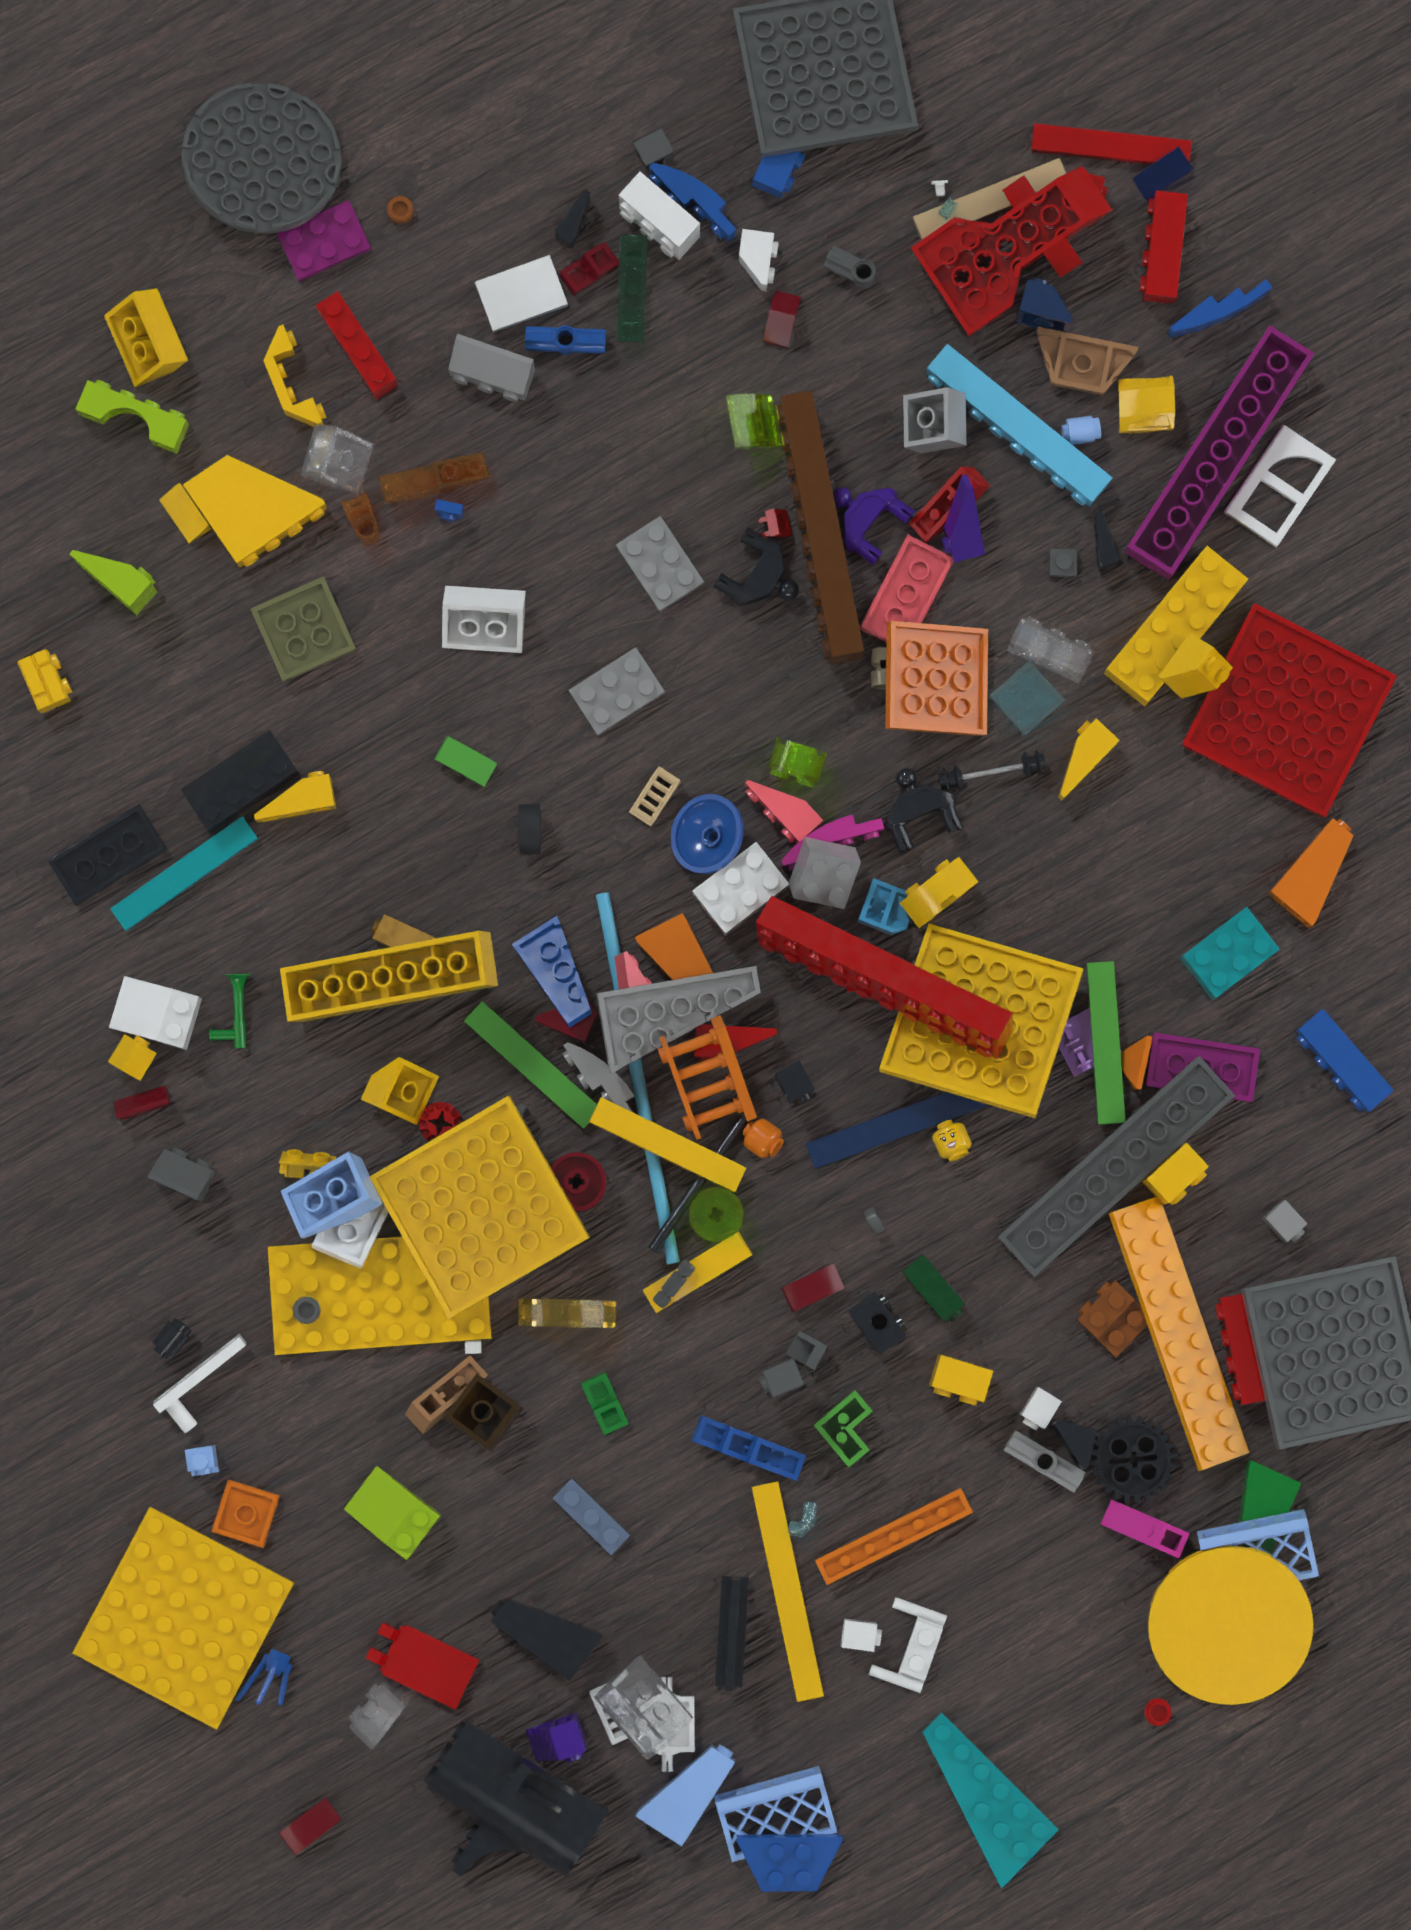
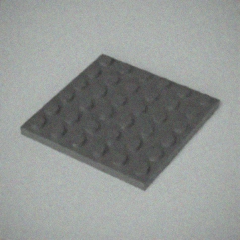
M779 0L733 8L761 158L918 130V122L892 0Z
M1396 1256L1241 1289L1276 1450L1411 1420V1323Z

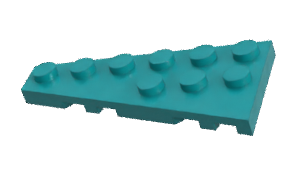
M941 1712L922 1732L1002 1889L1059 1829Z

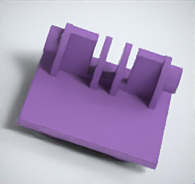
M1089 1008L1067 1020L1059 1045V1050L1074 1077L1094 1067Z

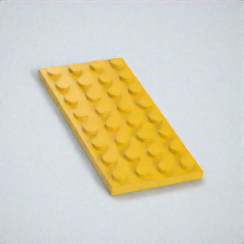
M403 1237L376 1238L362 1269L313 1249L312 1243L268 1247L275 1355L492 1339L489 1296L448 1319ZM312 1297L318 1301L321 1313L315 1322L304 1324L296 1320L293 1315V1306L299 1298Z

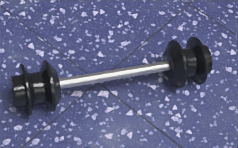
M1035 750L1034 756H1028L1026 752H1023L1021 764L963 775L956 765H954L953 771L947 772L942 767V773L938 774L941 790L946 789L948 793L952 787H956L960 792L964 785L963 780L1018 769H1022L1023 774L1028 778L1031 777L1032 772L1036 771L1042 776V770H1046L1044 754H1039L1038 750Z

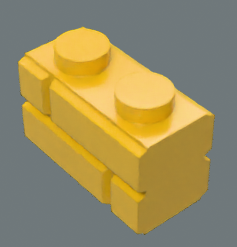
M44 649L17 662L36 707L41 714L71 701L68 694L72 693V689L66 678L61 679L58 669H61L62 666L56 654L51 655L47 649Z

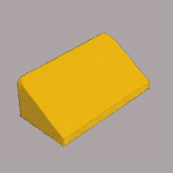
M180 483L175 485L159 500L189 544L211 530L209 524Z

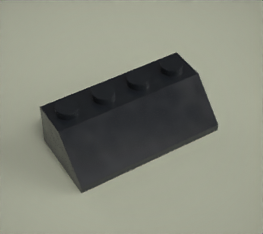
M269 730L182 788L181 791L207 831L212 834L300 774Z

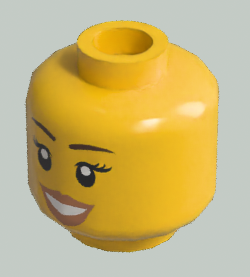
M947 1120L937 1125L938 1130L933 1134L932 1139L941 1158L949 1159L952 1162L969 1154L968 1149H970L972 1142L963 1123H953L952 1120Z

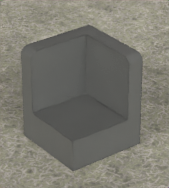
M662 128L633 143L635 153L639 154L645 166H649L661 159L664 163L674 159V151Z
M798 1330L786 1354L815 1370L827 1346Z

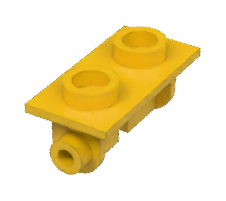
M291 1149L287 1152L283 1151L279 1163H281L279 1173L284 1174L285 1177L302 1179L304 1178L305 1169L310 1170L309 1174L335 1160L336 1156H330L326 1152L307 1154L297 1149Z

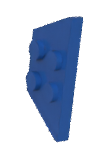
M842 1834L736 1835V1839L761 1891H817L842 1843Z

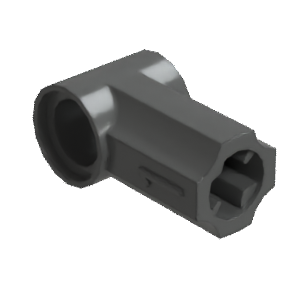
M833 246L829 251L823 265L824 268L854 282L858 288L868 289L873 286L876 281V271L874 264L870 260L860 259L836 246ZM862 269H867L871 272V275L867 279H861L857 276V273Z

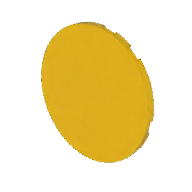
M1223 1545L1197 1551L1178 1562L1169 1571L1153 1595L1148 1618V1632L1151 1648L1160 1668L1180 1689L1198 1699L1211 1703L1226 1705L1245 1704L1273 1694L1295 1676L1303 1665L1311 1646L1313 1615L1305 1589L1296 1575L1286 1565L1259 1549Z

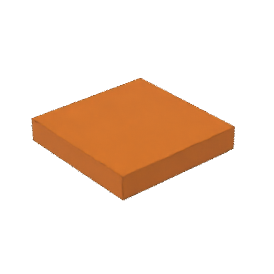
M228 1479L211 1532L264 1548L280 1495Z

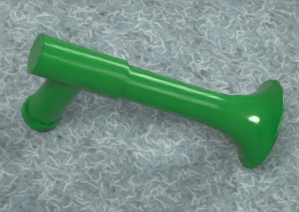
M252 973L224 974L228 976L233 986L234 1029H210V1041L234 1040V1048H246L244 984L247 977Z

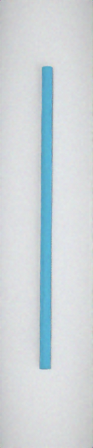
M607 892L597 894L596 899L614 990H618L614 957L621 953L610 895ZM641 1058L628 1064L637 1112L639 1116L653 1122ZM645 1150L659 1227L661 1229L671 1214L659 1156ZM673 1229L663 1243L667 1265L680 1262Z

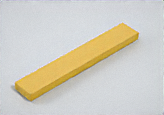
M600 1097L589 1120V1123L733 1193L736 1192L746 1170V1167Z

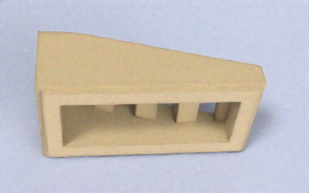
M658 766L629 813L652 827L680 785L681 780ZM659 777L671 784L669 789L657 782ZM654 786L663 792L665 796L662 798L651 791L652 787ZM648 795L659 803L658 807L646 801V796ZM642 804L654 813L652 816H649L640 810L639 806Z

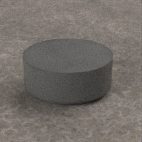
M873 1206L864 1211L867 1221L876 1234L886 1230L884 1223Z
M301 1297L293 1306L294 1317L297 1321L304 1324L315 1322L321 1313L320 1304L312 1297Z

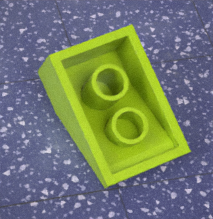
M75 550L70 552L71 557L81 568L135 615H138L158 592L153 586L156 582L142 567L136 570L130 564Z
M378 1466L374 1468L344 1508L346 1512L406 1560L409 1559L441 1516L439 1512Z

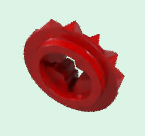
M446 1102L432 1103L423 1110L419 1118L420 1131L429 1142L462 1123L459 1111L453 1105ZM444 1112V1121L452 1124V1127H443L439 1135H437V1126L429 1122V1120H438L441 1113Z

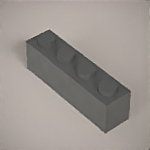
M793 1358L761 1370L763 1376L758 1377L764 1393L770 1392L772 1397L804 1385Z

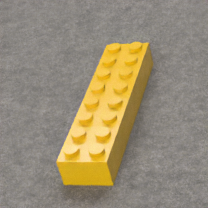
M485 931L468 932L280 968L287 1022H306L498 986L491 933Z

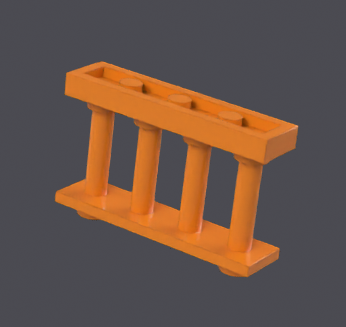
M721 1015L710 1019L713 1029H710L709 1033L669 1047L665 1036L659 1037L662 1047L658 1049L663 1064H669L687 1116L682 1117L687 1132L693 1131L696 1140L701 1139L697 1126L731 1113L738 1112L739 1114L743 1112L747 1121L757 1118ZM712 1043L714 1045L719 1044L721 1052H718L717 1056L677 1070L673 1060L674 1057ZM720 1066L728 1068L729 1075L725 1076L726 1079L685 1093L682 1080ZM727 1089L736 1091L737 1097L733 1098V1102L693 1116L689 1103Z

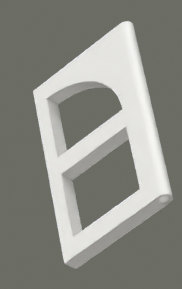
M1282 425L1224 510V513L1277 548L1336 459L1287 426ZM1294 457L1310 459L1322 465L1303 494L1268 470L1275 463ZM1260 481L1296 504L1277 533L1241 510Z

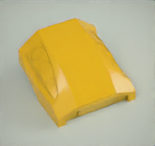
M1173 376L1118 380L1119 433H1148L1174 429L1175 387Z

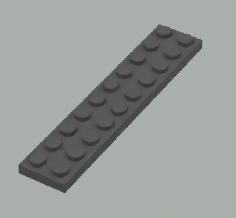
M1197 1056L1000 1233L998 1238L1035 1277L1234 1098L1235 1095L1203 1059Z

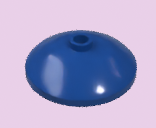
M716 794L700 795L686 803L677 814L671 830V847L678 862L686 869L699 874L714 873L727 866L738 853L743 840L744 826L738 808L730 800ZM718 834V838L714 842V837Z

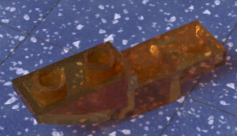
M479 452L432 462L429 466L382 475L378 477V482L384 504L407 499L412 501L445 493L489 479L490 476L484 453Z

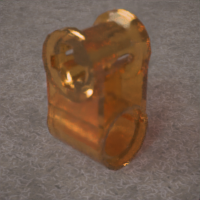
M366 491L361 492L360 496L348 501L345 499L341 500L349 523L351 522L358 540L364 545L375 544L380 538V529ZM364 526L374 527L371 535L364 536L360 534Z

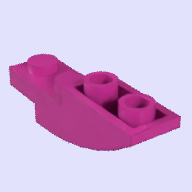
M849 815L818 828L806 837L848 846L853 844V839L863 837L864 841L880 837L879 833L883 832L884 826L882 818L855 825L853 815ZM804 838L781 860L782 868L788 867L789 871H793Z

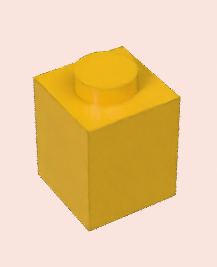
M124 1034L108 1062L141 1081L157 1053L148 1048L150 1042L138 1035L132 1039Z

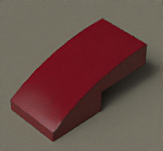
M604 241L583 254L581 259L561 270L559 276L573 296H575L612 271L620 262Z
M834 1264L781 1287L792 1312L845 1288Z
M325 1797L278 1834L292 1853L296 1855L342 1819Z

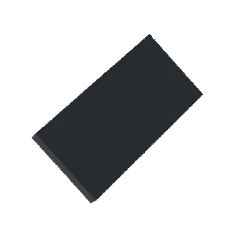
M138 804L50 858L48 862L75 906H78L168 851L143 808Z

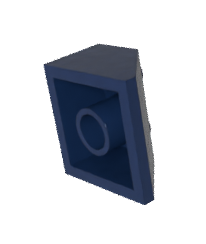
M1034 278L1033 281L1027 280L1016 323L1034 328L1043 327L1068 333L1073 318L1054 286L1048 285V282L1043 279Z

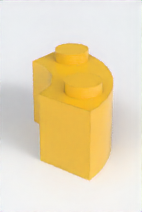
M960 857L951 863L946 859L935 868L937 873L921 886L915 883L905 891L907 897L899 904L918 928H921L979 882Z

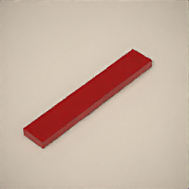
M1034 123L1031 152L1188 169L1192 140Z

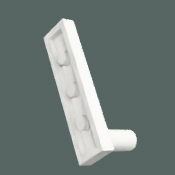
M240 1334L235 1336L155 1399L153 1406L159 1413L166 1409L182 1431L187 1433L197 1422L179 1401V1398L245 1347L246 1341Z

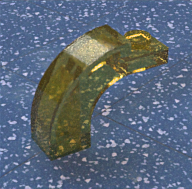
M519 1299L518 1326L615 1328L616 1301Z

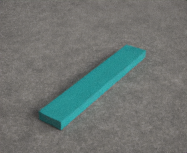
M242 816L110 908V910L124 930L128 931L257 841L258 837Z

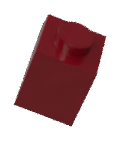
M589 1003L592 1014L570 1028L556 1008L537 1015L535 1022L586 1043L598 1012L594 1011L595 1006Z

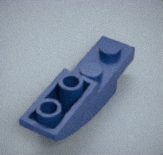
M652 163L649 166V179L659 188L662 187L668 193V196L685 211L693 205L692 210L701 220L706 219L712 225L710 229L719 239L724 238L729 243L736 236V228L722 214L726 210V202L716 192L701 181L680 170Z

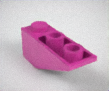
M1112 1499L1101 1521V1525L1177 1558H1180L1190 1534Z

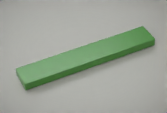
M1114 961L1086 963L1098 1125L1124 1123L1125 1108Z
M482 1001L464 1022L577 1124L585 1129L597 1104Z

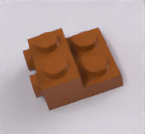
M1106 1281L1096 1291L1099 1296L1094 1302L1087 1301L1077 1311L1080 1316L1076 1320L1114 1357H1117L1147 1326V1322L1141 1306L1116 1281H1113L1111 1284Z

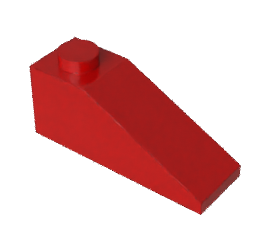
M961 466L909 523L926 543L944 529L962 476H968L974 490L975 501L991 486L974 467Z
M705 1024L697 1026L695 1038L709 1033L713 1026ZM725 1026L735 1053L777 1035V1029ZM712 1043L695 1049L694 1058H699V1062L717 1056L718 1052H721L719 1044L714 1045Z

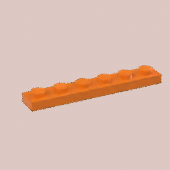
M958 1488L815 1559V1562L826 1585L973 1513L962 1489Z

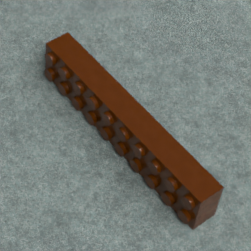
M810 390L783 395L780 397V404L776 405V419L778 427L783 426L784 429L781 431V444L783 452H788L789 454L786 457V469L788 478L793 477L794 482L791 483V494L793 503L799 504L796 514L798 529H804L801 544L803 554L809 555L806 566L808 580L814 581L815 585L811 591L814 607L819 606L820 613H817L818 617H816L819 633L824 632L825 639H822L824 659L829 658L830 665L861 660L864 648L813 392Z

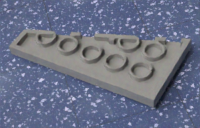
M751 966L596 993L610 1074L651 1051L662 1047L659 1037L665 1036L667 1043L709 1021L711 1018L761 993L757 967Z

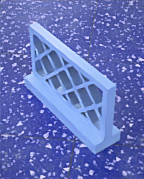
M1304 1509L1197 1531L1201 1550L1223 1545L1238 1546L1239 1544L1246 1543L1252 1548L1270 1554L1286 1565L1299 1580L1319 1576ZM1304 1531L1305 1541L1299 1549L1287 1542L1292 1533ZM1273 1538L1280 1542L1272 1554L1260 1547L1265 1539ZM1284 1545L1296 1552L1289 1564L1276 1557ZM1306 1546H1307L1308 1554H1306L1305 1552H1303L1304 1549L1306 1548ZM1301 1555L1310 1561L1312 1570L1300 1572L1293 1568V1565Z
M819 1766L714 1795L732 1862L745 1859L742 1851L735 1853L733 1844L736 1840V1835H748L741 1831L748 1818L761 1825L756 1835H761L765 1827L777 1834H786L785 1830L791 1820L804 1826L800 1834L837 1833ZM820 1788L822 1797L816 1806L804 1800L809 1790ZM787 1796L797 1801L790 1813L777 1807L780 1800ZM823 1802H824V1806H825V1810H826V1811L820 1809V1807L822 1806ZM801 1803L813 1809L807 1822L794 1816ZM764 1804L771 1808L764 1821L751 1814L755 1805ZM736 1811L744 1815L738 1828L727 1823L725 1814ZM774 1811L787 1817L780 1830L768 1824ZM820 1813L828 1818L830 1827L817 1829L811 1823L816 1814ZM729 1830L735 1832L734 1835L732 1836V1838H731V1835H730Z

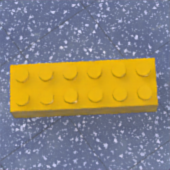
M1206 546L1103 674L1145 707L1164 684L1158 676L1189 633L1201 639L1248 581V578L1210 547Z

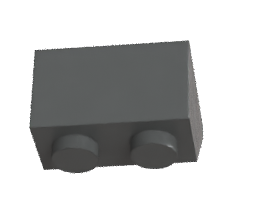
M173 1147L171 1151L164 1149L149 1172L148 1178L203 1202L217 1173L211 1170L212 1164L197 1158L195 1163L186 1158L188 1153L176 1147Z

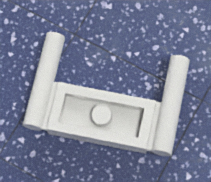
M895 1597L892 1608L915 1615L917 1619L898 1673L872 1665L869 1675L920 1693L947 1615Z

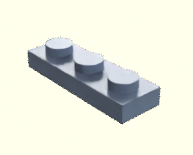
M573 1479L553 1497L610 1555L630 1536Z

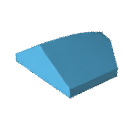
M873 878L861 908L858 923L889 935L906 930L911 917L899 904L907 897L905 890Z

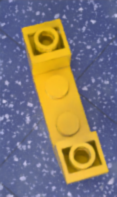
M280 325L263 361L285 415L315 428H325L322 420L327 417L321 403L316 405L313 397L295 405L292 404L297 402L292 387H285L283 379L287 378L282 363L276 364V362L294 356L293 347L297 346L292 330L286 332L284 325Z

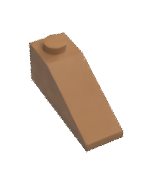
M469 1356L410 1404L405 1415L424 1434L445 1417L476 1373L484 1379L487 1378L488 1374Z

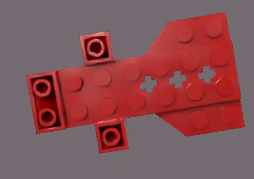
M1084 166L1056 178L1038 192L1034 190L1026 176L1023 175L1002 190L1013 209L993 223L976 222L954 217L911 247L968 336H972L1014 307L1021 271L1044 255L1060 278L1083 263L1068 239L1089 224L1091 226L1113 211ZM1003 242L1014 243V246L1011 247L1013 250L1010 253L1006 251L1001 252V249L1004 248L1002 246ZM983 256L992 260L989 262L991 265L988 268L984 266L979 268V264L982 263L980 259ZM960 272L964 274L969 273L968 281L965 284L962 282L957 283Z

